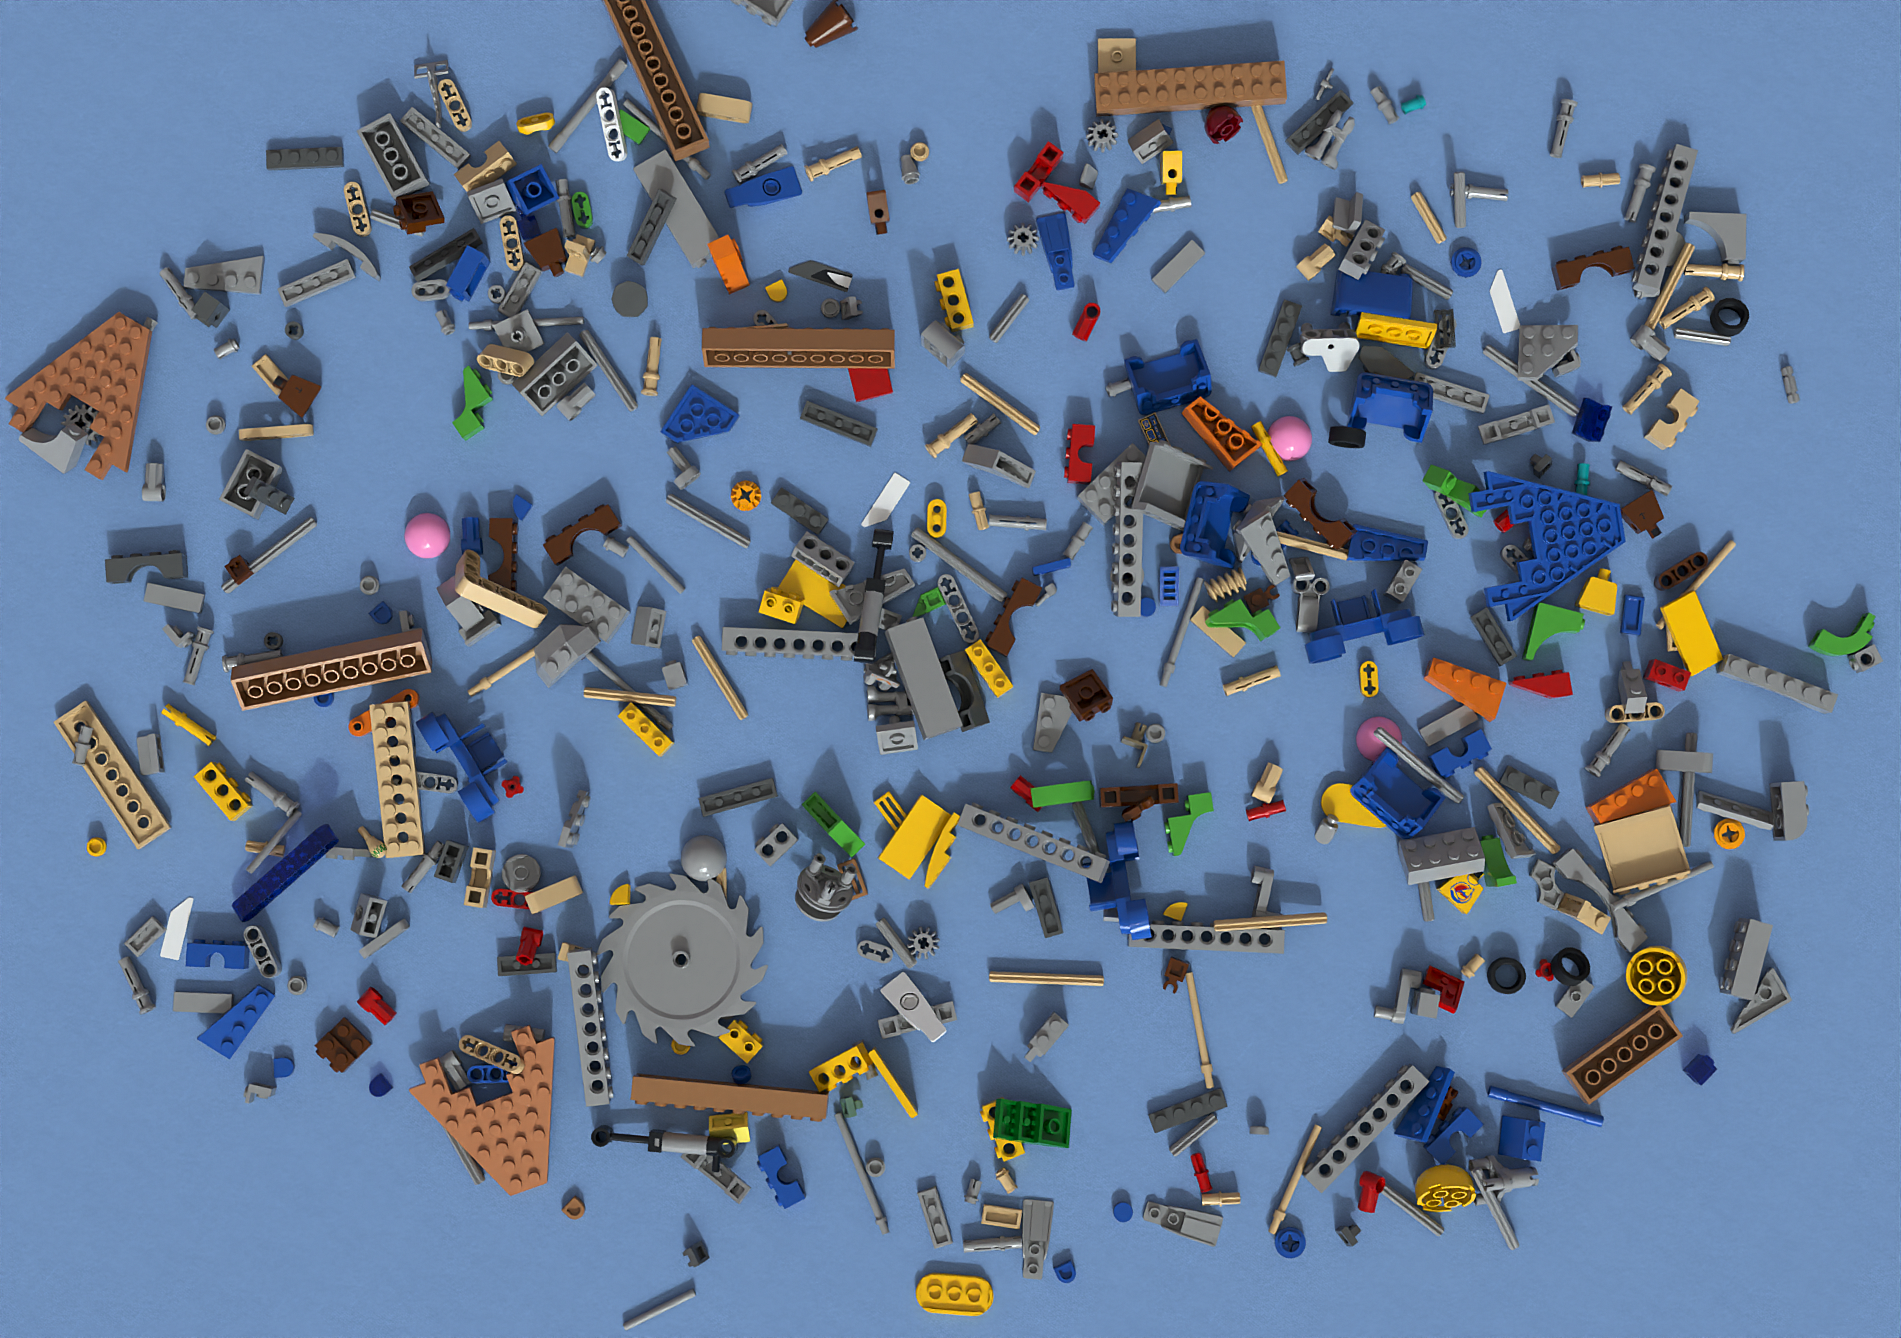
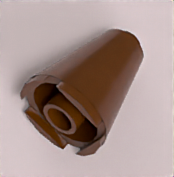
M832 0L805 32L807 36L804 38L810 47L813 45L816 48L858 30L857 25L855 27L852 26L854 20L842 4L838 6L836 3L838 0Z

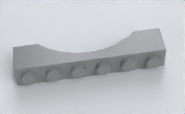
M1732 654L1723 655V660H1721L1717 670V674L1767 689L1824 714L1832 713L1838 697L1836 693Z
M1568 848L1551 864L1556 867V870L1563 878L1584 884L1601 898L1611 916L1615 940L1626 952L1631 953L1648 939L1645 934L1647 932L1640 923L1636 924L1633 920L1634 915L1627 908L1624 909L1622 907L1615 911L1611 909L1610 904L1619 901V897L1609 892L1608 884L1603 879H1598L1595 875L1596 870L1582 860L1584 856L1579 850Z

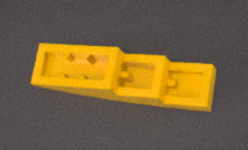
M955 812L947 822L935 845L924 885L928 889H930L952 858L946 852L957 838L951 833L960 819V816Z

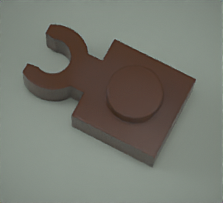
M1275 585L1267 587L1265 592L1259 588L1243 596L1251 614L1268 606V599L1275 600L1280 596L1279 594L1275 596L1270 594V590Z
M1150 795L1141 802L1138 801L1124 809L1122 817L1125 822L1130 819L1134 821L1141 816L1143 810L1152 807L1155 801Z
M1171 956L1164 975L1170 978L1165 981L1163 989L1166 990L1167 985L1172 984L1174 986L1173 993L1175 994L1178 990L1177 981L1183 982L1190 963Z
M1451 1086L1448 1088L1437 1116L1442 1121L1445 1120L1453 1106L1451 1101L1458 1094V1091Z

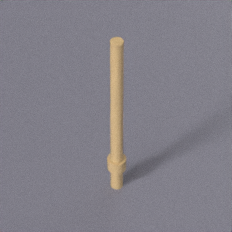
M1730 540L1684 593L1686 594L1691 590L1696 591L1736 546V543ZM1664 616L1656 624L1661 630L1666 625Z
M534 648L489 677L485 676L479 680L480 683L467 690L469 695L472 697L483 689L487 690L492 686V683L534 657Z
M1189 972L1185 976L1202 1065H1200L1201 1072L1204 1073L1206 1088H1213L1214 1084L1211 1073L1213 1068L1212 1064L1209 1063L1193 972Z
M1316 1124L1313 1127L1280 1205L1274 1211V1218L1268 1232L1274 1235L1280 1222L1286 1216V1208L1322 1127Z

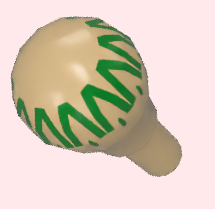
M364 826L357 830L365 839L373 857L382 858L386 854V845L374 836H371Z

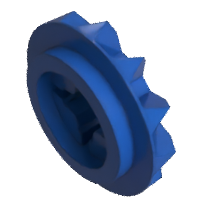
M1463 247L1452 255L1450 263L1452 270L1458 276L1467 278L1474 276L1480 270L1482 261L1476 250ZM1462 258H1464L1465 260H1471V259H1473V260L1468 264V265H1469V268H1467L1466 265L1460 266L1461 263L1463 262V259H1462Z
M1288 1226L1278 1232L1274 1244L1281 1256L1296 1258L1303 1253L1306 1240L1299 1229ZM1289 1234L1292 1240L1298 1241L1292 1244L1291 1251L1287 1244L1282 1243L1288 1241Z

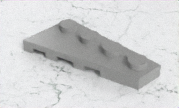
M258 256L185 268L183 287L186 289L261 295L265 257Z
M1264 510L1236 528L1237 532L1242 535L1246 546L1253 552L1254 558L1261 564L1260 567L1272 584L1277 585L1290 577V572L1269 511Z
M905 568L881 575V580H886L882 605L915 586ZM866 580L856 585L845 586L843 589L829 591L830 596L849 624L861 618Z

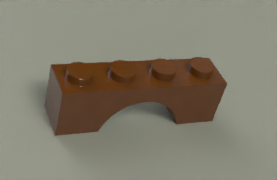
M1616 246L1611 248L1609 252L1604 253V250L1594 252L1593 256L1586 257V255H1580L1575 257L1573 261L1568 262L1567 259L1558 261L1551 270L1557 291L1574 287L1580 283L1583 270L1589 267L1603 268L1611 277L1630 273L1635 267L1629 247Z
M1305 478L1299 479L1284 494L1287 504L1292 508H1296L1300 512V517L1307 522L1309 521L1313 525L1314 531L1327 539L1326 542L1330 547L1337 550L1342 548L1358 531L1345 518L1331 521L1322 517L1315 506L1317 490Z
M604 504L598 506L590 516L588 514L582 516L574 526L570 524L562 529L561 534L557 536L554 534L545 540L546 543L543 546L556 566L574 556L573 544L581 533L595 530L607 536L622 526L608 504L606 506Z
M489 518V537L501 545L504 552V560L496 572L488 575V580L517 592V580H514V573H517L518 564L515 561V554L518 553V543L515 542V535H518L519 530L518 523H515L513 518Z
M1021 578L1020 582L1015 581L1011 589L1014 593L1011 598L1007 597L1003 608H1005L1003 615L998 614L994 622L996 625L994 632L990 631L985 639L988 642L986 647L1005 657L1008 656L1016 640L1009 628L1011 615L1021 607H1033L1042 590V587L1024 578Z
M1178 783L1099 788L1100 808L1131 806L1138 801L1141 802L1150 795L1155 801L1154 804L1179 803Z

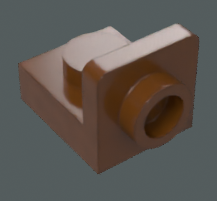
M241 555L231 559L224 566L238 585L254 574L248 565V561Z

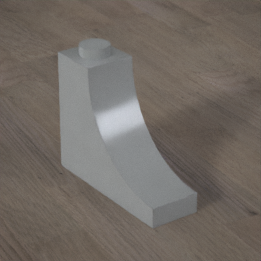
M1689 212L1684 216V224L1700 227L1711 235L1719 248L1721 262L1735 266L1746 259V214Z
M74 423L63 428L59 435L44 434L32 427L20 435L19 441L65 474L76 467L88 433Z
M968 444L962 458V462L973 468L1003 477L1028 489L1036 472L999 450Z

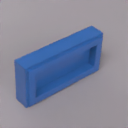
M1070 558L1032 567L1033 576L1070 568L1071 561Z
M1624 595L1620 633L1641 635L1645 597Z

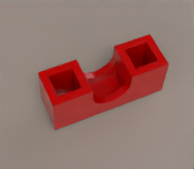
M1048 141L1037 155V159L1027 172L1025 171L1015 184L1014 192L1029 203L1043 182L1047 180L1062 160L1064 152Z
M1072 424V429H1068L1067 440L1071 441L1070 448L1066 447L1065 459H1069V466H1065L1064 478H1067V483L1085 485L1091 483L1092 463L1082 462L1078 457V451L1083 447L1094 446L1095 425Z

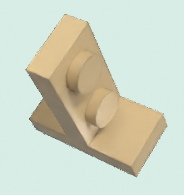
M578 234L572 241L566 240L564 248L568 252L569 258L564 270L583 277L591 257L590 253L593 251L596 241Z
M1568 893L1564 894L1557 908L1559 912L1571 916L1601 935L1611 917L1591 906V903L1587 900Z

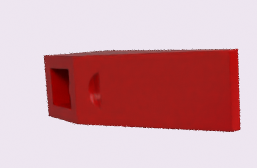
M1047 182L1042 184L1043 194L1049 199H1055L1058 202L1057 205L1062 210H1068L1072 213V218L1078 223L1086 224L1100 207V202L1087 191Z
M1563 669L1551 671L1552 675L1544 676V672L1532 674L1533 678L1525 679V675L1513 677L1514 681L1508 682L1510 686L1549 699L1573 695L1569 672L1563 673Z

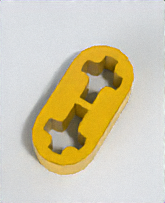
M1366 661L1359 667L1360 692L1367 698L1375 696L1379 689L1378 669L1372 661ZM1367 664L1370 668H1373V671L1370 672V678H1367V672L1363 671ZM1368 681H1370V686L1374 687V691H1371V694L1364 690V687L1368 686Z

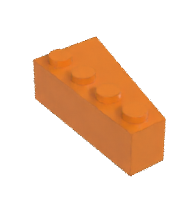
M725 235L708 243L713 261L729 295L750 286L741 264L743 259L735 239H730L729 235Z
M1202 397L1197 398L1182 412V415L1229 472L1263 445L1260 441L1252 438L1247 431L1235 425L1231 419L1223 416L1218 409Z
M1434 657L1428 662L1423 678L1442 692L1452 696L1456 701L1463 703L1475 713L1480 714L1489 722L1496 718L1506 687V682Z
M1656 768L1650 769L1585 808L1594 823L1601 824L1675 803L1676 800Z

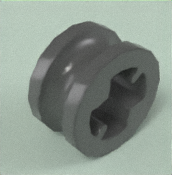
M292 321L285 326V333L289 338L298 340L303 336L304 329L299 323ZM298 326V333L296 335L292 333L291 335V328Z
M270 632L265 636L264 644L269 649L277 650L282 647L283 638L278 633ZM271 637H273V638H276V637H277V638H278V640H276V641H278L277 645H274V644L270 645L269 643H270L271 641H269V639H270Z

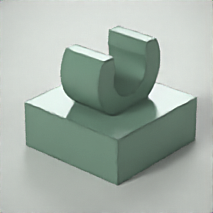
M852 1097L839 1099L844 1118L857 1116L856 1109L863 1108L862 1100L853 1101Z

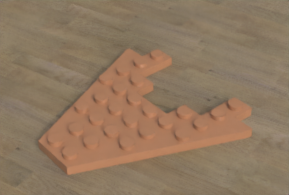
M116 313L5 397V400L18 407L9 425L24 433L31 429L46 403L63 411L73 395L99 411L89 428L104 437L84 470L102 481L112 465L127 473L130 465L152 331L124 314Z
M530 1024L511 1031L519 1056L525 1062V1067L519 1074H506L512 1089L511 1093L477 1104L471 1087L452 1093L439 1057L420 1063L419 1067L425 1083L409 1088V1092L510 1196L548 1182L555 1037L537 1042Z

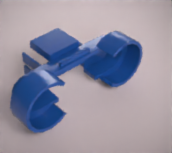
M1376 589L1371 592L1377 617L1371 618L1365 595L1339 601L1337 606L1335 599H1333L1330 605L1336 626L1309 634L1311 642L1304 645L1309 664L1340 658L1342 654L1346 653L1344 641L1381 632L1385 634L1387 646L1422 637L1425 634L1420 616H1412L1410 609L1382 614Z
M431 712L416 721L419 731L431 750H435L438 753L446 747H450L469 777L468 781L470 784L459 790L458 793L475 820L480 823L494 814L493 806L500 800L485 776L508 761L504 759L485 772H482V770L504 757L489 732L468 745L463 741L486 727V725L482 723L460 736L445 713L436 716Z
M1133 821L1115 823L1114 831L1106 832L1108 861H1110L1109 866H1111L1112 872L1105 873L1102 883L1087 878L1091 903L1089 908L1090 911L1117 907L1121 934H1131L1132 940L1151 938L1152 934L1146 900L1131 901L1126 870V861L1139 860ZM1091 862L1084 863L1083 866L1087 868L1091 865Z

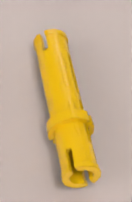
M1262 421L1250 426L1257 440L1263 444L1261 447L1275 470L1277 477L1288 472L1280 455L1274 449L1270 440L1271 436L1266 432Z
M169 703L165 706L166 709L163 708L161 714L174 721L176 726L183 727L208 746H211L212 741H215V735L188 718L186 713H181Z

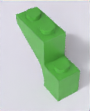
M470 366L463 370L465 409L452 422L465 441L484 429V426L481 424L484 420L478 412H474L493 400L490 396L492 391L488 385H483L479 380L482 378L476 368L472 370Z
M1432 464L1422 480L1429 489L1449 497L1469 512H1471L1468 493L1480 491L1476 485L1459 480L1449 470ZM1487 510L1471 513L1482 518L1484 512H1486Z
M1241 599L1237 601L1230 600L1223 605L1225 608L1220 611L1218 609L1213 610L1208 614L1209 618L1205 621L1206 625L1210 628H1247L1258 637L1260 642L1281 628L1269 609L1264 612L1260 609L1251 615Z
M1211 792L1186 796L1187 800H1184L1185 811H1189V815L1167 818V822H1164L1165 833L1169 834L1170 841H1167L1168 852L1172 853V856L1181 855L1194 820L1204 813L1214 811Z

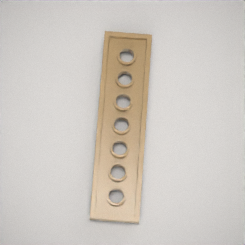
M85 700L53 723L74 754L76 750L75 742H78L79 732L76 729L77 724L83 722L85 726L94 728L91 738L96 740V745L94 748L88 749L85 766L82 767L136 848L141 849L172 827L89 702ZM103 753L106 755L107 760L101 765L98 763L97 758ZM112 769L117 772L115 780L108 778V773ZM122 785H125L128 789L125 796H121L118 792ZM133 801L138 804V809L135 812H131L129 809V805ZM143 817L149 820L146 828L140 826V820Z
M409 701L371 704L369 708L384 844L387 848L385 857L424 855L425 845ZM388 717L395 718V727L391 728L387 725L386 720ZM390 736H395L398 739L396 747L389 744ZM393 755H397L400 758L398 766H394L390 761ZM395 774L402 777L400 785L394 784L392 780ZM397 793L404 796L402 804H398L395 801ZM401 812L406 815L405 823L398 822V813ZM400 832L408 834L407 842L400 841Z

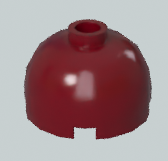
M1220 106L1209 111L1204 122V129L1212 143L1220 144L1218 141L1224 139L1226 142L1241 129L1239 124L1240 122L1243 123V119L1234 108Z

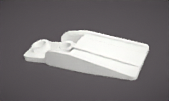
M904 972L881 989V993L905 1020L919 1031L921 1029L931 1042H935L947 1032L924 996Z

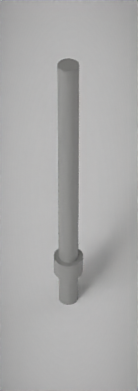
M627 99L623 105L666 143L660 128ZM691 156L683 158L688 163L690 169L697 171L705 180L709 179L711 174L701 166L699 160Z
M584 317L533 319L536 326L584 324ZM484 319L481 322H469V330L484 329L485 331H493V325L500 321Z
M1196 578L1167 663L1164 664V673L1159 684L1160 686L1167 687L1171 673H1174L1176 667L1174 664L1204 581L1202 578Z
M1711 861L1690 869L1691 873L1687 874V878L1676 880V877L1668 879V883L1656 884L1633 895H1625L1621 900L1610 904V907L1613 911L1625 906L1630 907L1636 901L1714 868V865Z

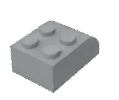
M935 320L921 333V345L950 370L965 354V342L958 335L953 336L949 332L950 328L942 322L940 324Z
M246 449L219 500L259 520L266 505L244 494V491L252 476L276 488L281 477L282 467Z
M1804 781L1769 783L1771 811L1774 820V841L1797 839L1804 833L1807 827V816L1809 815V806L1806 804L1807 786Z

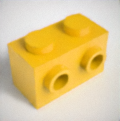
M772 586L764 591L759 613L795 624L799 621L805 599L800 598L799 594L792 592L787 594L782 592V589Z
M735 1019L727 1027L730 1032L720 1035L719 1039L748 1064L764 1046L761 1043L763 1039L755 1032L751 1034L747 1030L748 1025L742 1020L737 1021Z

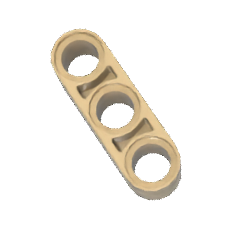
M700 93L696 113L704 117L749 123L753 104L746 100Z
M494 344L487 345L477 356V362L481 367L518 377L523 376L534 364V359L529 353Z
M1658 702L1646 703L1644 713H1638V716L1634 718L1631 713H1624L1622 705H1615L1606 709L1605 718L1610 723L1651 721L1662 718L1665 709ZM1652 706L1657 709L1656 716H1652L1650 713ZM1614 709L1619 712L1618 719L1612 717Z
M576 875L533 892L525 896L531 913L535 914L582 894L583 891Z

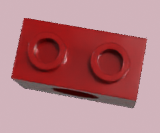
M1653 659L1649 660L1643 679L1680 692L1685 691L1691 672Z

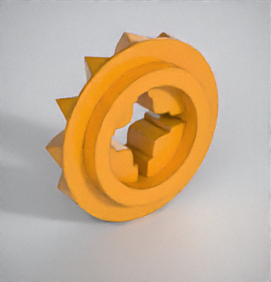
M746 480L738 482L731 491L732 503L739 510H753L761 501V491L754 482ZM741 489L745 492H751L749 495L750 503L745 498L740 499L743 496Z
M1728 818L1718 822L1714 828L1713 837L1717 844L1724 849H1735L1744 841L1745 831L1740 822ZM1727 828L1729 831L1736 832L1730 836V840L1728 837L1722 836V834L1727 832Z

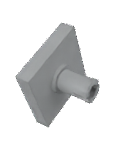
M503 178L467 191L468 198L481 224L516 211Z
M528 309L493 325L503 347L528 352L545 344Z
M891 716L889 724L876 726L880 755L918 750L914 721L900 722L899 716Z

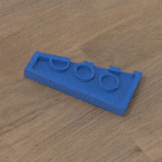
M1127 188L1093 253L1094 257L1112 263L1127 245L1126 242L1131 236L1134 237L1138 232L1141 224L1144 221L1146 222L1150 218L1152 211L1161 205L1160 200Z
M1353 524V527L1358 532L1350 539L1346 561H1424L1426 558L1428 540Z
M258 984L239 1000L235 1006L225 1012L220 1019L201 1033L197 1040L230 1060L271 1003L275 994Z
M1439 1066L1435 1067L1428 1078L1429 1083L1416 1097L1394 1132L1395 1135L1427 1143L1455 1072L1453 1070Z

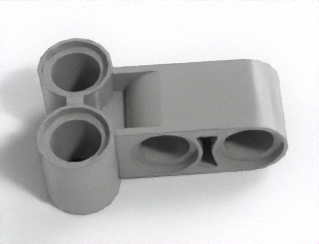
M1295 578L1291 583V589L1294 593L1299 594L1296 632L1317 631L1320 596L1329 591V582L1325 578H1318L1312 581V583L1309 580H1302L1305 583V589L1299 590L1296 587L1298 580ZM1317 582L1323 583V592H1318L1315 589Z

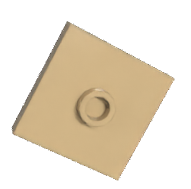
M1136 38L1098 39V73L1136 71Z

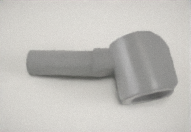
M1053 583L1044 587L1047 593L1035 603L1037 607L1046 599L1056 594L1057 589Z

